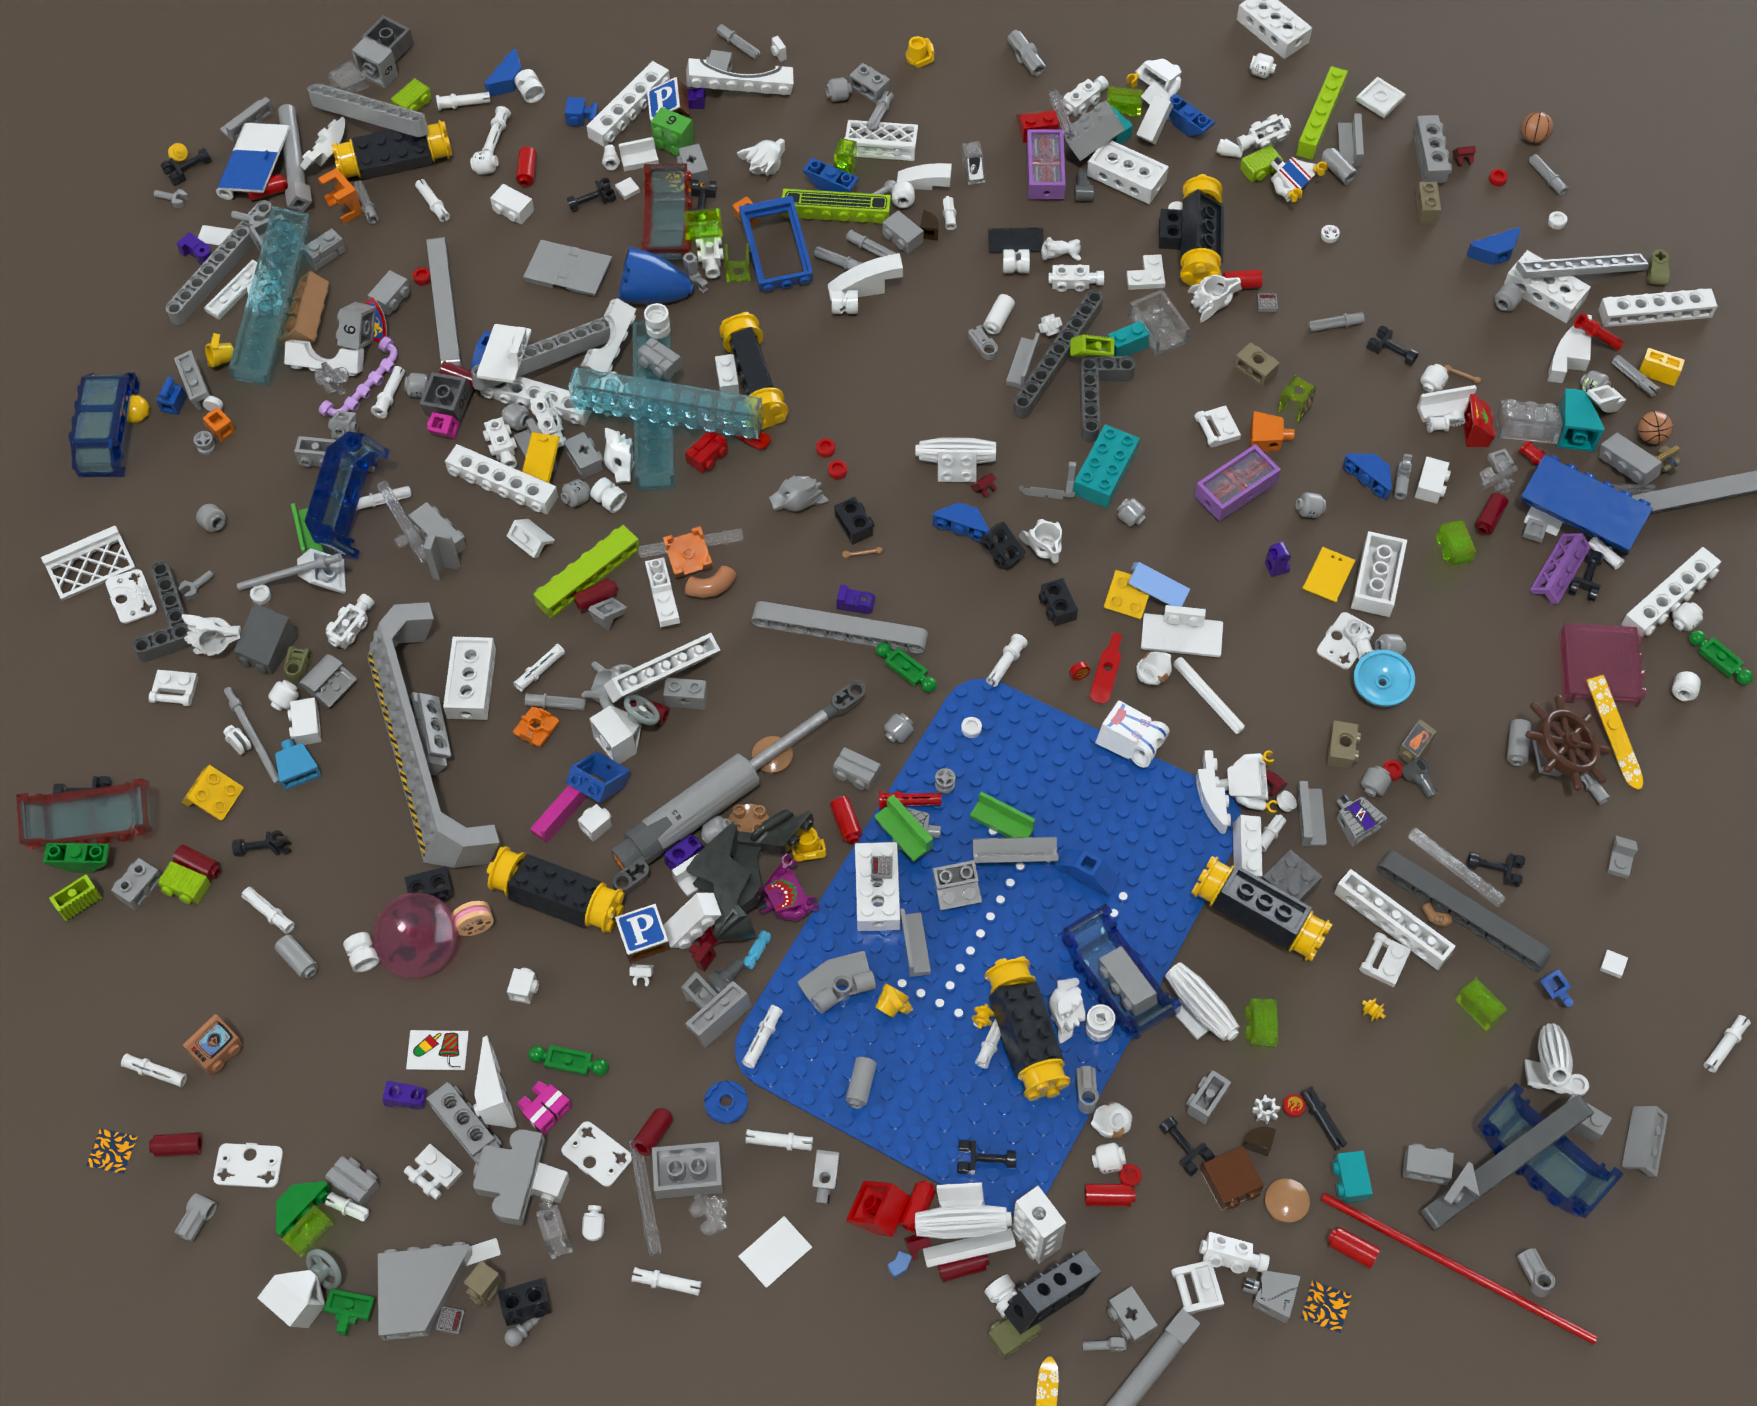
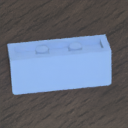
M1140 562L1133 563L1131 567L1133 573L1128 581L1130 585L1170 606L1182 607L1190 588Z

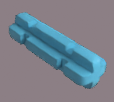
M762 930L758 935V939L755 940L749 950L748 956L743 960L746 968L750 970L754 968L756 960L760 958L766 948L765 945L771 939L769 932Z

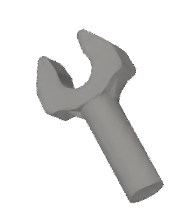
M178 189L174 194L159 190L154 191V197L171 200L175 208L185 207L183 200L180 199H189L187 193L181 189Z
M234 210L231 213L232 218L248 221L250 226L258 223L259 221L257 220L263 221L266 219L265 215L258 210L252 215Z
M209 570L194 582L184 580L178 590L180 594L190 590L184 595L186 600L195 599L198 597V588L213 578L214 575Z
M1110 1337V1339L1104 1341H1083V1351H1127L1125 1338Z

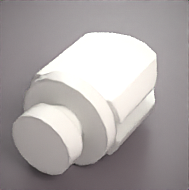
M230 725L223 731L226 736V742L230 743L239 755L244 754L245 750L248 751L252 748L250 741L245 737L240 728Z
M589 1205L588 1211L590 1213H584L582 1234L589 1241H597L604 1234L605 1218L604 1214L599 1213L601 1212V1206Z

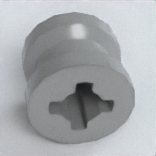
M201 431L194 436L193 441L200 454L209 455L215 451L216 444L210 432Z
M947 768L937 771L935 775V788L938 792L948 794L954 790L956 780L954 772Z

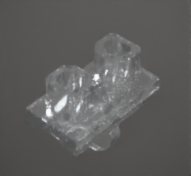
M327 362L321 363L322 370L314 373L316 382L319 385L323 384L328 394L335 391L340 395L346 393L342 388V383L348 380V370L344 367L333 369Z
M1504 459L1495 465L1499 472L1495 475L1491 466L1480 472L1483 480L1480 486L1483 490L1498 484L1494 486L1495 491L1501 490L1503 493H1507L1510 491V485L1513 484V480L1511 478L1507 480V478L1511 477L1519 469L1516 465L1511 467L1508 461Z
M698 1193L694 1197L696 1201L688 1209L694 1218L698 1219L703 1214L708 1218L700 1225L701 1230L708 1236L717 1231L724 1232L728 1227L721 1217H725L728 1214L724 1209L728 1205L727 1200H718L716 1195L709 1199L707 1195L702 1196L701 1193Z

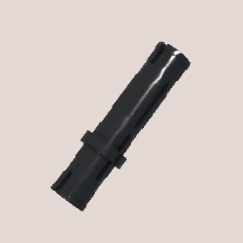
M1313 1086L1308 1087L1307 1091L1305 1089L1300 1094L1310 1107L1311 1115H1315L1335 1151L1340 1150L1341 1146L1343 1148L1348 1143L1325 1109L1327 1107L1326 1104L1321 1102Z

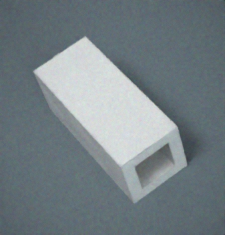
M1162 94L1160 97L1154 95L1136 134L1139 138L1156 144L1173 108L1169 97Z

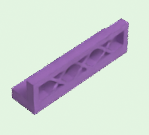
M1583 533L1562 534L1530 589L1532 594H1546L1551 604L1559 603L1591 548ZM1567 540H1572L1569 544L1565 545ZM1564 553V555L1561 558L1556 560L1558 556ZM1556 567V569L1553 572L1548 574L1550 570ZM1547 582L1545 587H1540L1542 584Z

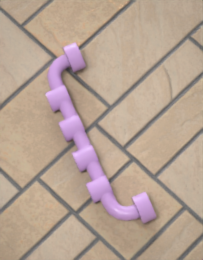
M387 336L380 341L378 348L384 353L390 352L389 357L381 361L378 369L369 374L365 383L357 387L356 392L345 400L344 405L340 409H334V404L325 400L319 407V413L328 417L329 415L334 416L337 410L346 412L349 410L357 411L360 406L358 400L361 397L365 399L370 397L372 393L370 387L373 384L376 386L382 384L384 380L382 374L385 371L389 374L393 372V368L396 366L394 361L398 355L397 349L393 345L394 341Z

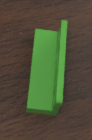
M292 503L291 507L302 554L310 548L324 552L314 508L297 510L295 503Z
M980 792L978 795V803L970 814V819L1007 838L1030 837L1035 829L1036 820L983 792Z
M894 795L890 796L887 799V807L875 815V820L897 842L912 861H916L933 848V838Z

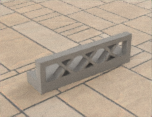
M1057 837L972 838L973 860H975V863L1058 861Z

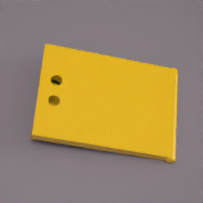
M532 432L522 472L549 483L560 437Z
M1322 547L1302 589L1336 603L1355 560Z

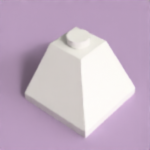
M310 548L297 559V565L314 561L324 555L327 557L331 555ZM344 559L332 563L326 568H315L298 573L299 577L311 584L342 594L346 592Z

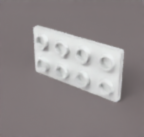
M494 324L477 371V378L514 383L531 335V329Z
M1166 605L1164 615L1144 614L1141 649L1221 657L1223 622L1205 620L1206 609Z

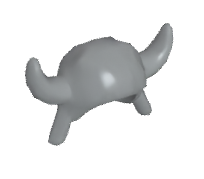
M592 662V668L598 673L594 679L591 691H584L581 693V696L583 698H592L600 703L603 709L608 706L615 707V703L610 699L604 684L612 678L633 669V667L626 664H618L611 669H605L599 663Z

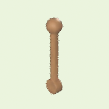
M1450 365L1444 366L1447 369V373L1451 372L1473 380L1476 384L1481 382L1480 377H1473L1454 370Z
M877 547L876 549L857 552L843 551L842 557L848 559L850 556L881 554L883 549Z

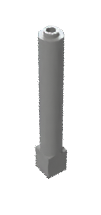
M284 104L278 108L280 125L290 126L283 144L288 188L285 191L286 203L288 208L303 213L312 202L310 186L306 185L304 169L300 166L303 158L296 109L293 105Z
M1181 1309L1106 1406H1136L1178 1352L1183 1349L1198 1330L1200 1323L1185 1310Z

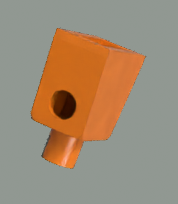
M1254 411L1251 420L1250 447L1256 444L1262 451L1281 450L1283 440H1294L1295 430L1284 429V419L1282 417Z

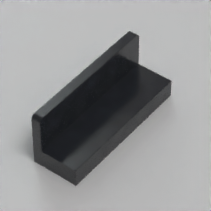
M1042 227L988 229L989 252H1003V249H1013L1015 252L1019 249H1029V251L1042 250Z

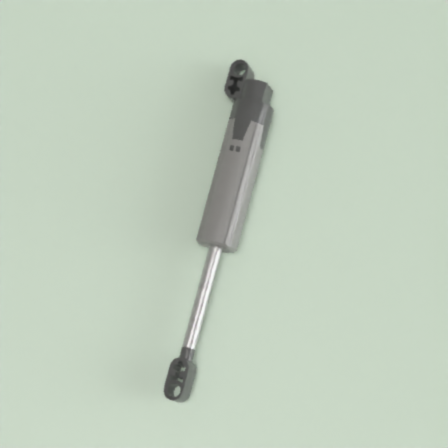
M860 681L849 683L833 695L830 704L750 761L741 754H735L623 834L625 841L612 849L611 856L621 869L614 876L613 890L620 888L627 895L644 883L649 875V863L760 785L759 776L755 771L832 716L844 715L863 700L866 691L864 684ZM851 690H858L860 695H853ZM636 869H638L639 871L643 870V874H635ZM624 880L628 885L621 888L617 885V882Z

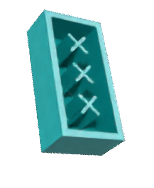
M1104 425L1074 481L1073 492H1075V496L1108 509L1138 452L1140 438Z

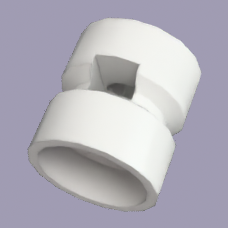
M525 69L516 75L515 84L526 102L535 103L542 99L545 89L533 70Z
M1003 249V273H1014L1015 271H1018V273H1029V249H1019L1017 252L1013 249Z
M832 290V314H843L844 311L847 314H858V290H847L846 293L842 290Z
M658 303L649 305L644 311L647 334L655 339L664 338L670 333L668 309L666 306Z
M606 477L598 480L590 493L595 501L602 503V506L611 513L619 511L627 500V493L618 486L615 487V484Z
M356 933L343 942L354 972L368 971L374 968L380 961L376 950L372 947L373 943L369 933Z
M1098 1004L1088 1011L1085 1032L1091 1040L1103 1042L1112 1035L1115 1024L1113 1010L1109 1006Z
M1008 1274L995 1280L984 1291L991 1303H997L996 1310L1003 1319L1007 1318L1003 1313L1009 1306L1007 1302L1017 1294L1016 1290H1014L1015 1283Z

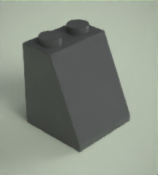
M255 603L234 652L240 664L244 666L250 665L260 673L265 674L266 672L273 675L287 655L288 648L293 646L298 637L289 617Z

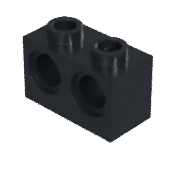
M1161 209L1159 218V249L1180 250L1182 243V210Z
M855 496L834 505V516L852 545L873 536L874 522L870 516L867 517L863 504L858 502Z
M1004 521L995 524L979 537L983 547L991 553L995 564L1001 567V569L1010 567L1026 554ZM994 534L998 537L997 543L994 541ZM1005 550L1009 552V558L1005 556Z
M1064 578L1042 584L1038 596L1041 604H1045L1048 620H1052L1055 627L1077 620L1078 608Z
M446 866L404 877L408 897L413 908L425 907V903L445 902L449 898L454 897ZM439 884H444L442 888H436ZM423 889L422 893L415 894L417 890Z
M543 1278L498 1291L502 1314L507 1326L518 1325L523 1321L541 1318L552 1313Z

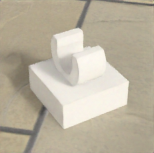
M632 964L630 966V976H635L633 978V985L637 986L638 978L642 977L645 980V986H648L650 983L649 977L654 973V965Z

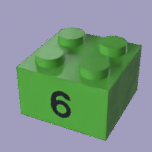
M661 107L651 120L652 137L654 138L655 146L679 156L678 148L695 144L692 119Z

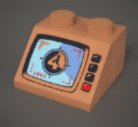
M214 1014L183 1046L192 1059L212 1076L224 1067L226 1061L239 1053L243 1044L217 1014Z

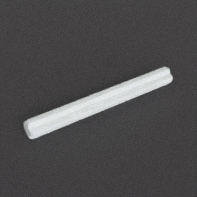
M1182 657L1176 659L1174 667L1236 734L1242 732L1245 725Z

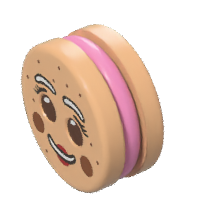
M484 901L465 903L456 908L452 913L455 931L461 936H473L483 933L494 923L490 906Z

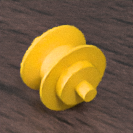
M175 143L168 149L169 158H173L175 162H181L187 157V148L181 143Z
M1376 998L1373 1001L1370 999L1368 1002H1362L1365 1006L1363 1008L1365 1011L1363 1016L1371 1015V1021L1374 1019L1378 1020L1380 1017L1382 1019L1385 1018L1383 1014L1385 1004L1379 1006L1376 1004Z
M988 1004L974 1008L977 1015H973L971 1019L978 1025L977 1028L979 1029L992 1025V1021L989 1018L995 1015L992 1009L988 1007Z

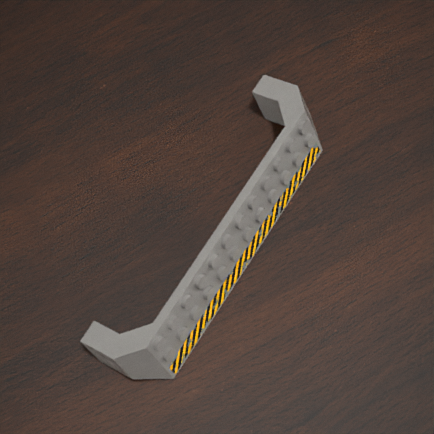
M428 602L393 605L379 622L377 630L374 631V638L370 642L367 659L423 862L451 868L490 864L500 843L495 825L466 828L440 811L395 651L398 643L426 641L434 620L430 604Z

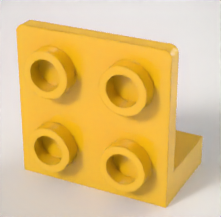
M1115 570L1104 607L1141 619L1149 594L1128 583L1132 574Z
M208 765L202 770L181 803L187 807L195 804L219 821H222L240 795L243 786L211 765Z

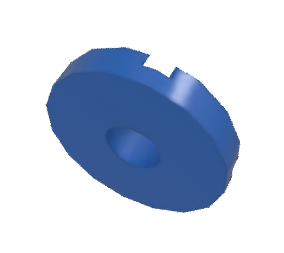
M726 1080L717 1082L708 1089L704 1105L707 1115L713 1121L719 1124H732L745 1115L748 1109V1098L745 1089L740 1084ZM725 1097L732 1099V1104L728 1107H723L720 1104V1101Z

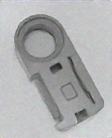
M977 326L976 330L970 329L968 331V339L982 358L986 360L996 358L998 346L992 338L989 339L983 331V326ZM986 348H992L994 352L986 353L984 350Z

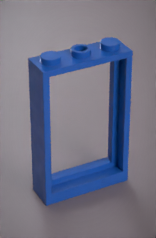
M793 196L739 206V216L748 250L750 248V258L759 292H771L778 288L787 289L792 285H806L812 282L813 271ZM788 212L803 272L765 279L749 220Z

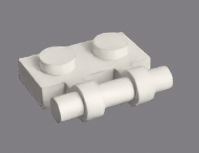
M431 1144L415 1159V1162L420 1166L418 1169L414 1170L409 1165L404 1170V1173L413 1184L417 1183L427 1196H432L435 1200H438L442 1195L438 1190L440 1185L448 1190L463 1174L461 1169ZM428 1173L434 1179L428 1182L423 1176Z

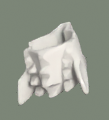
M782 138L776 142L763 140L753 147L737 152V155L740 159L751 163L749 170L753 174L774 175L777 170L779 171L781 165V156L785 151V140Z
M1219 275L1205 277L1199 284L1190 287L1188 293H1194L1195 295L1193 296L1194 299L1191 300V304H1194V308H1200L1199 312L1202 313L1201 323L1231 302L1233 294L1242 289L1241 280L1239 277L1225 278Z
M605 428L604 464L615 475L617 484L631 483V473L635 463L633 461L632 439H625V434L620 436L619 431Z
M1040 519L1035 528L1029 530V533L1022 531L1019 534V538L1026 545L1030 546L1037 556L1050 558L1053 563L1058 562L1062 548V529L1059 522L1052 523Z
M182 614L184 622L188 624V629L191 630L187 632L188 635L184 637V640L195 647L193 652L197 655L202 653L208 656L218 655L229 643L240 639L241 627L239 625L230 626L223 619L216 617L203 618Z
M1073 978L1057 981V988L1049 999V1009L1058 1026L1060 1043L1073 1036V1029L1079 1026L1080 1021H1085V1010L1081 997L1082 991L1075 985Z

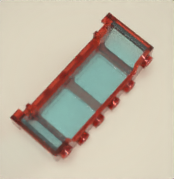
M687 163L644 164L645 200L641 249L666 260L683 259L684 255L691 250V239H688V236H692V226L689 225V222H692V211H689V208L693 206L692 197H689V182L692 181L691 171H688Z
M140 778L133 779V783L125 782L124 785L46 795L41 793L33 796H28V793L16 794L20 844L26 846L27 849H38L46 847V843L89 844V842L97 841V844L109 843L110 839L118 838V841H128L133 836L145 835L153 830L150 825L148 802L149 781Z

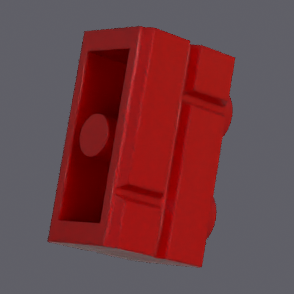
M712 428L709 429L685 452L687 464L701 474L707 469L711 470L715 465V461L727 454V439Z

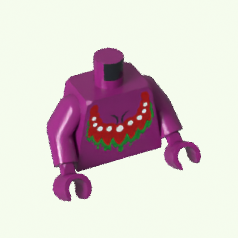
M792 854L783 855L782 864L778 866L764 887L766 899L760 901L757 905L761 915L772 910L778 920L799 921L810 913V909L813 911L819 909L818 904H812L817 898L813 896L806 897L792 869L789 870V867L797 865V860L794 859L789 863Z

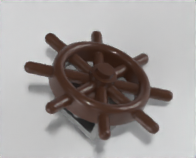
M1557 695L1554 699L1557 710L1551 711L1548 714L1538 703L1532 702L1530 708L1540 718V721L1537 724L1536 732L1527 731L1525 736L1533 741L1539 773L1557 777L1562 774L1570 776L1576 791L1582 790L1580 776L1588 772L1600 783H1605L1607 779L1596 765L1598 764L1600 754L1607 755L1611 750L1607 746L1599 745L1594 731L1589 726L1593 718L1592 715L1586 714L1581 718L1576 713L1565 710L1563 697ZM1554 721L1559 722L1560 727ZM1576 758H1577L1583 765H1578Z

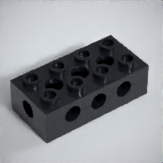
M1085 1250L1077 1255L1075 1253L1070 1254L1063 1264L1056 1263L1048 1270L1049 1273L1045 1275L1043 1272L1032 1280L1033 1283L1029 1285L1024 1283L1016 1290L1017 1294L1007 1302L1009 1306L1003 1313L1020 1335L1084 1295L1097 1279L1101 1270Z

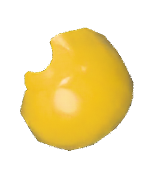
M132 395L126 397L121 403L120 412L127 422L138 423L149 416V408L151 406L143 397Z

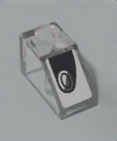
M980 141L962 143V162L968 185L985 183L984 161Z

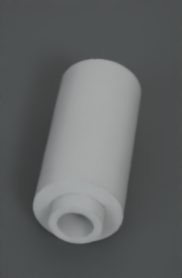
M1328 148L1323 152L1321 161L1326 162L1327 167L1345 185L1355 180L1358 171L1335 148Z
M1515 719L1510 723L1507 761L1514 766H1522L1528 762L1530 739L1526 738L1525 734L1527 731H1531V723L1524 719Z
M285 935L278 940L274 949L301 979H309L316 974L318 964L292 935Z
M857 1057L855 1059L845 1099L849 1106L855 1109H861L868 1102L877 1063L870 1058Z

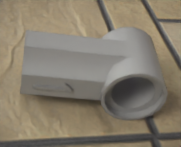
M1082 1066L1076 1068L1078 1109L1085 1114H1090L1096 1110L1099 1098L1095 1068L1091 1066ZM1090 1098L1093 1102L1086 1103L1083 1099Z
M195 1193L190 1198L186 1206L187 1212L174 1233L187 1241L193 1242L204 1222L210 1220L214 1215L217 1203Z
M1531 1248L1519 1254L1517 1259L1530 1282L1531 1292L1541 1298L1549 1295L1555 1285V1277L1551 1272L1547 1271L1537 1250ZM1538 1280L1544 1281L1548 1287L1540 1286Z

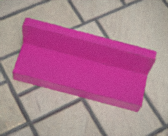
M568 785L530 828L531 833L545 843H548L586 800V795Z

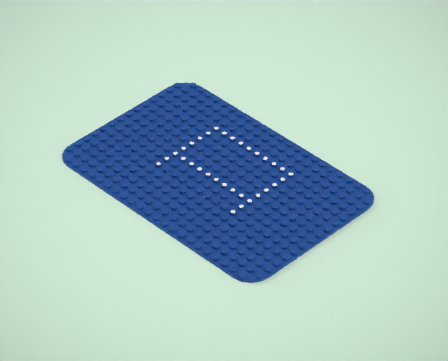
M986 678L971 679L958 685L946 697L887 792L896 793V791H900L902 794L939 793L935 788V775L938 770L943 768L950 769L956 777L954 790L948 794L941 793V806H904L928 813L929 825L941 826L940 839L933 838V848L916 861H912L903 850H897L900 909H905V914L921 912L931 974L909 977L901 922L900 930H857L854 845L818 902L819 909L812 912L740 1027L735 1041V1057L743 1075L760 1088L939 1185L982 1182L985 1205L1006 1207L1007 1212H1011L1014 1215L1016 1201L1035 1187L1039 1186L1045 1195L1048 1193L1090 1114H1085L1078 1109L1076 1068L1082 1066L1095 1068L1097 1092L1100 1097L1146 1012L1144 1011L1134 1016L1131 1010L1127 1011L1125 1009L1121 996L1119 994L1115 995L1111 989L1110 981L1101 976L1099 972V958L1122 946L1155 992H1157L1206 902L1200 896L1195 898L1194 894L1191 893L1196 883H1201L1198 881V878L1204 869H1209L1206 865L1212 856L1215 858L1216 856L1219 857L1218 861L1226 865L1233 852V822L1242 815L1240 808L1233 797L1225 792V795L1229 796V807H1226L1227 814L1231 816V825L1227 826L1225 834H1221L1208 818L1202 806L1197 790L1196 776L1157 757L1153 758L1148 767H1140L1131 758L1127 759L1096 744L1095 742L1100 732L1099 729L1002 682H999L998 686L993 687V684L992 686L989 685ZM968 717H975L982 724L981 733L975 738H968L961 731L962 722ZM980 792H983L1036 820L1035 829L1030 837H1057L1058 859L1064 849L1086 850L1104 860L1120 880L1110 897L1055 868L1054 865L1057 861L975 863L982 902L940 911L936 890L934 889L932 869L972 861V838H1007L970 819V814L978 803V795ZM879 806L857 843L893 842L890 835L875 820V815L881 811ZM865 951L869 970L872 971L875 979L876 989L851 995L849 999L840 1001L825 1013L820 1014L805 996L798 985V981L829 959ZM1025 956L1030 961V974L1037 981L1065 1065L1063 1070L1065 1076L1071 1080L1069 1086L1059 1091L1060 1094L1054 1098H1047L1045 1096L1029 1101L1024 1096V1091L1026 1090L1024 1083L1014 1075L1002 1036L996 1046L998 1050L993 1054L988 1068H981L977 1066L978 1064H975L982 1048L981 1043L986 1040L991 1026L979 1029L971 1017L977 1015L974 1011V1008L977 1006L988 1004V1007L992 1009L989 1000L992 987L990 981L985 979L984 974L991 967L995 966L994 963L999 959L1011 960ZM1073 978L1075 985L1082 991L1081 997L1085 1010V1021H1080L1079 1026L1073 1029V1036L1060 1043L1058 1026L1049 1009V999L1057 988V981ZM885 983L910 997L908 1001L913 1008L912 1012L906 1015L899 1011L892 1018L875 1007ZM840 985L837 987L839 990L847 989V987L844 985ZM1098 1004L1109 1006L1115 1014L1112 1035L1103 1042L1091 1040L1085 1032L1088 1011ZM770 1006H777L782 1009L783 1013L775 1026L776 1030L769 1037L755 1068H748L743 1065L742 1060L747 1054L760 1028L759 1024L766 1017ZM995 1016L989 1018V1020L992 1021V1024L995 1020ZM857 1057H866L874 1060L877 1066L867 1105L861 1109H855L850 1107L845 1099L855 1059ZM1090 1098L1083 1099L1086 1103L1093 1102ZM959 1140H975L976 1153L1004 1155L1007 1153V1150L1016 1151V1169L1007 1168L1005 1164L999 1162L983 1163L980 1161L975 1163V1175L957 1173L958 1162L965 1161L971 1163V1152H959Z

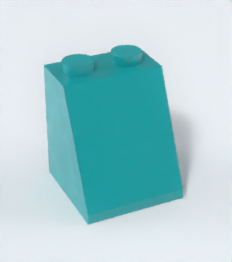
M1566 388L1556 412V448L1595 452L1604 432V426L1586 391Z

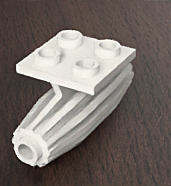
M942 437L920 441L919 445H916L915 455L919 456L921 461L938 463V482H976V464L996 461V442L976 438Z
M1182 962L1174 965L1166 973V979L1179 998L1169 1006V1009L1197 1040L1208 1031L1213 1032L1223 1041L1227 1039L1232 1041L1239 1034L1238 1028L1240 1026L1225 1003L1201 977Z
M1548 1023L1540 1029L1538 1040L1540 1062L1527 1059L1524 1061L1527 1083L1537 1089L1545 1088L1560 1094H1572L1571 1074L1573 1059L1569 1041L1559 1025Z
M982 1182L937 1185L939 1208L915 1213L916 1234L921 1237L939 1239L983 1237L1008 1231V1226H1012V1214L1007 1212L1006 1207L985 1205Z

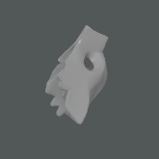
M794 475L789 480L785 479L778 491L769 497L774 511L784 508L789 511L798 512L812 505L829 502L828 498L822 494L823 491L819 490L822 483L817 482L816 479H811L809 476Z

